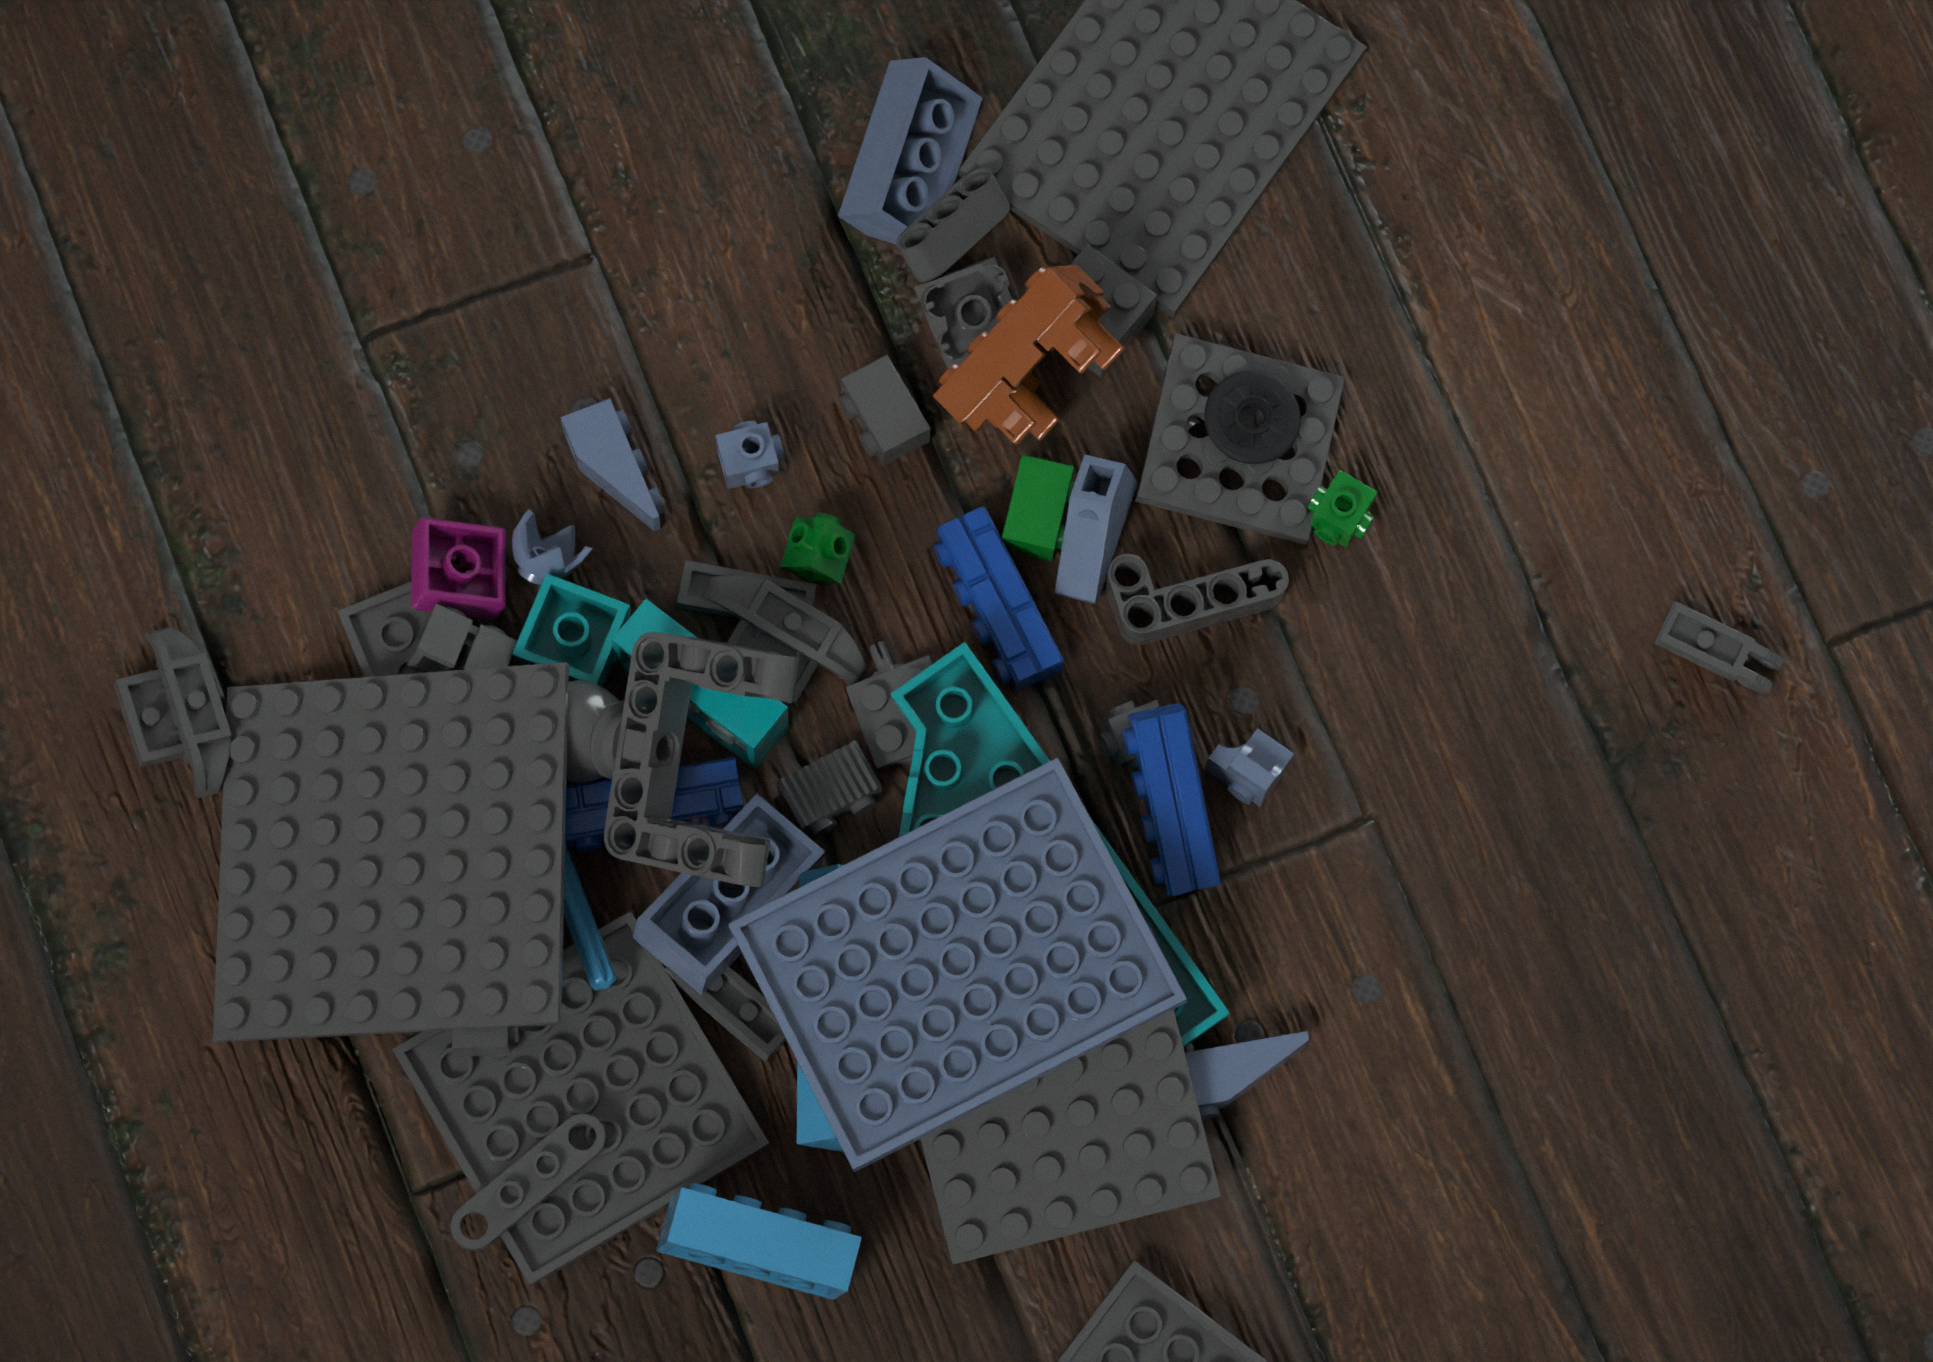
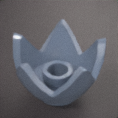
M530 509L527 510L513 531L512 551L514 560L519 565L518 573L528 581L538 585L542 584L546 573L560 579L568 576L580 566L592 550V548L585 546L579 554L574 556V525H569L541 540L537 530L535 515Z

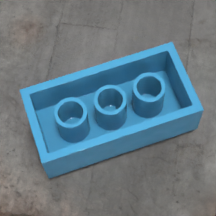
M690 1183L689 1189L681 1187L670 1198L656 1252L830 1300H835L848 1292L862 1238L850 1234L852 1227L830 1220H825L823 1226L806 1222L807 1215L805 1213L788 1208H780L779 1213L761 1209V1201L745 1196L736 1195L734 1201L716 1197L717 1190L715 1188L697 1183Z

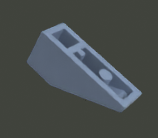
M1308 1031L1186 1052L1185 1056L1201 1119L1205 1120L1219 1116V1109L1229 1106L1305 1049L1309 1042Z

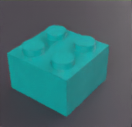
M546 573L512 653L515 666L566 662L569 664V682L584 680L604 687L615 661L612 638L631 617L630 604Z

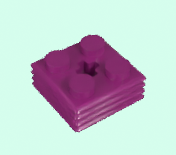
M421 517L412 530L411 607L415 610L431 612L435 604H438L442 607L456 608L463 612L465 616L497 619L500 612L505 608V529ZM452 564L458 565L459 572L453 568Z

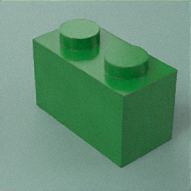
M1026 455L1021 456L1002 535V541L1008 552L1052 562L1055 548L1062 549L1066 523L1062 522L1065 507H1069L1070 495L1075 483L1071 481L1074 466Z

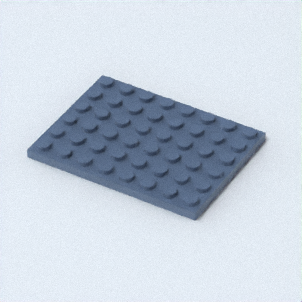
M1058 758L728 923L853 1172L1187 1003L1185 994Z

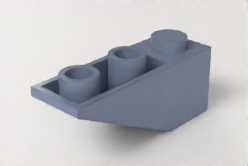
M609 398L560 417L563 433L579 471L653 531L660 530L659 514L664 513L665 509L656 487L648 490L642 475L649 473L641 450L638 448L632 451L626 436L631 435L632 430L624 410L615 411Z
M1084 454L1070 495L1055 594L1097 604L1138 484L1126 464Z

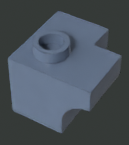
M1257 728L1251 738L1240 747L1226 748L1218 744L1208 758L1205 770L1229 785L1227 790L1239 801L1245 804H1250L1252 801L1261 807L1291 764L1294 753Z

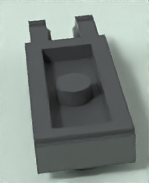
M1675 601L1653 643L1733 682L1737 680L1742 686L1766 695L1767 693L1769 694L1773 683L1763 675L1743 666L1747 656L1753 662L1777 671L1780 670L1784 659L1779 654L1755 643L1754 638Z

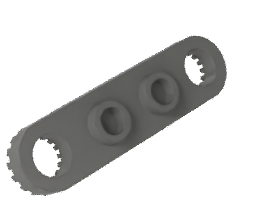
M576 1114L558 1126L455 1212L451 1220V1232L455 1241L466 1250H484L506 1231L514 1227L601 1154L606 1143V1134L602 1123L592 1115ZM580 1125L591 1127L596 1134L595 1143L586 1150L575 1149L570 1144L569 1137L571 1132ZM471 1214H479L488 1222V1229L485 1235L475 1240L468 1239L462 1234L461 1225L463 1220L467 1216H471Z

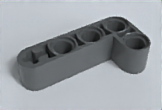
M1122 554L1110 563L1106 579V591L1123 639L1134 645H1145L1270 610L1278 606L1283 600L1289 576L1286 568L1280 562L1267 559L1154 590L1145 562L1136 555ZM1128 571L1137 577L1138 583L1130 587L1122 586L1117 582L1115 576L1120 572ZM1261 578H1266L1268 584H1275L1274 590L1268 591L1266 585L1259 586ZM1218 589L1230 590L1234 593L1236 601L1231 604H1222L1215 599L1213 593ZM1251 590L1249 598H1246V591ZM1176 601H1186L1193 607L1194 612L1188 616L1177 615L1173 612L1171 604ZM1141 612L1150 618L1151 624L1145 628H1138L1130 623L1128 617L1133 613Z

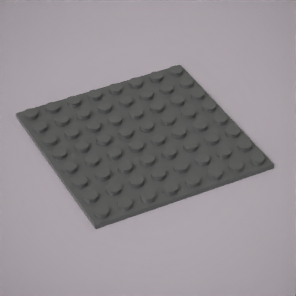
M568 663L227 687L226 719L232 736L230 738L229 759L223 777L213 1023L214 1042L561 1024Z

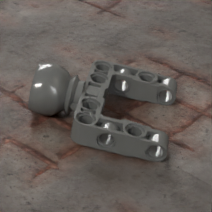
M648 632L640 636L634 644L625 701H619L613 693L593 682L584 680L569 682L566 783L581 784L599 780L603 777L612 779L604 829V843L612 856L621 860L728 883L763 887L770 840L671 819L692 684L699 685V688L792 703L799 657L684 635Z

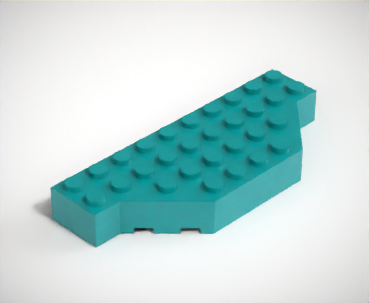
M965 642L891 693L893 702L916 733L899 837L1050 762ZM1093 822L1149 928L1153 927L1156 942L1187 998V1003L1174 1009L1184 1048L1227 1018L1230 1012Z

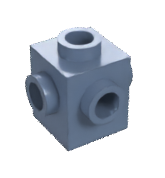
M746 421L734 425L729 432L715 435L716 449L727 489L746 485L747 488H759L771 483L772 478L779 476L778 462L785 460L779 434L771 436L767 422L757 424L755 421Z

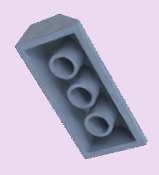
M926 57L890 61L838 216L867 236L896 244L898 236L955 184L982 97Z

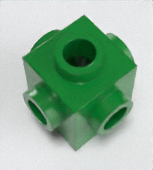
M1339 470L1328 489L1320 486L1308 505L1307 509L1313 512L1310 524L1312 525L1311 528L1315 529L1314 534L1330 545L1335 546L1339 543L1346 548L1354 536L1362 539L1374 519V516L1368 512L1375 501L1378 491Z
M815 513L814 517L795 518L780 567L808 583L841 584L850 558L855 534L840 526V520L837 517L826 513Z

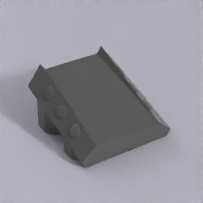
M995 257L981 260L914 286L947 369L956 363L959 365L963 363L971 354L967 349L972 341L985 331L990 333L999 323V320L996 318L997 314L1012 300L1008 290L1009 280L1006 272L998 266Z

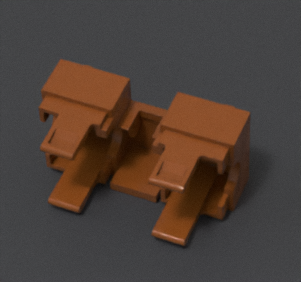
M1078 265L1054 266L1047 269L1042 267L1038 269L1026 282L1025 286L1028 288L1026 293L1018 301L1016 299L1011 300L1000 310L996 316L999 323L990 333L985 331L972 341L967 349L971 354L961 365L958 363L954 364L941 376L939 383L942 386L933 397L959 424L967 423L976 432L981 431L984 428L982 425L988 420L995 428H999L1015 445H1018L1029 431L1041 441L1059 422L1060 418L1035 393L1041 382L1032 374V370L1046 355L1035 343H1039L1047 351H1054L1056 349L1081 374L1093 361L1105 371L1125 349L1100 324L1102 316L1111 308L1101 297L1105 292Z

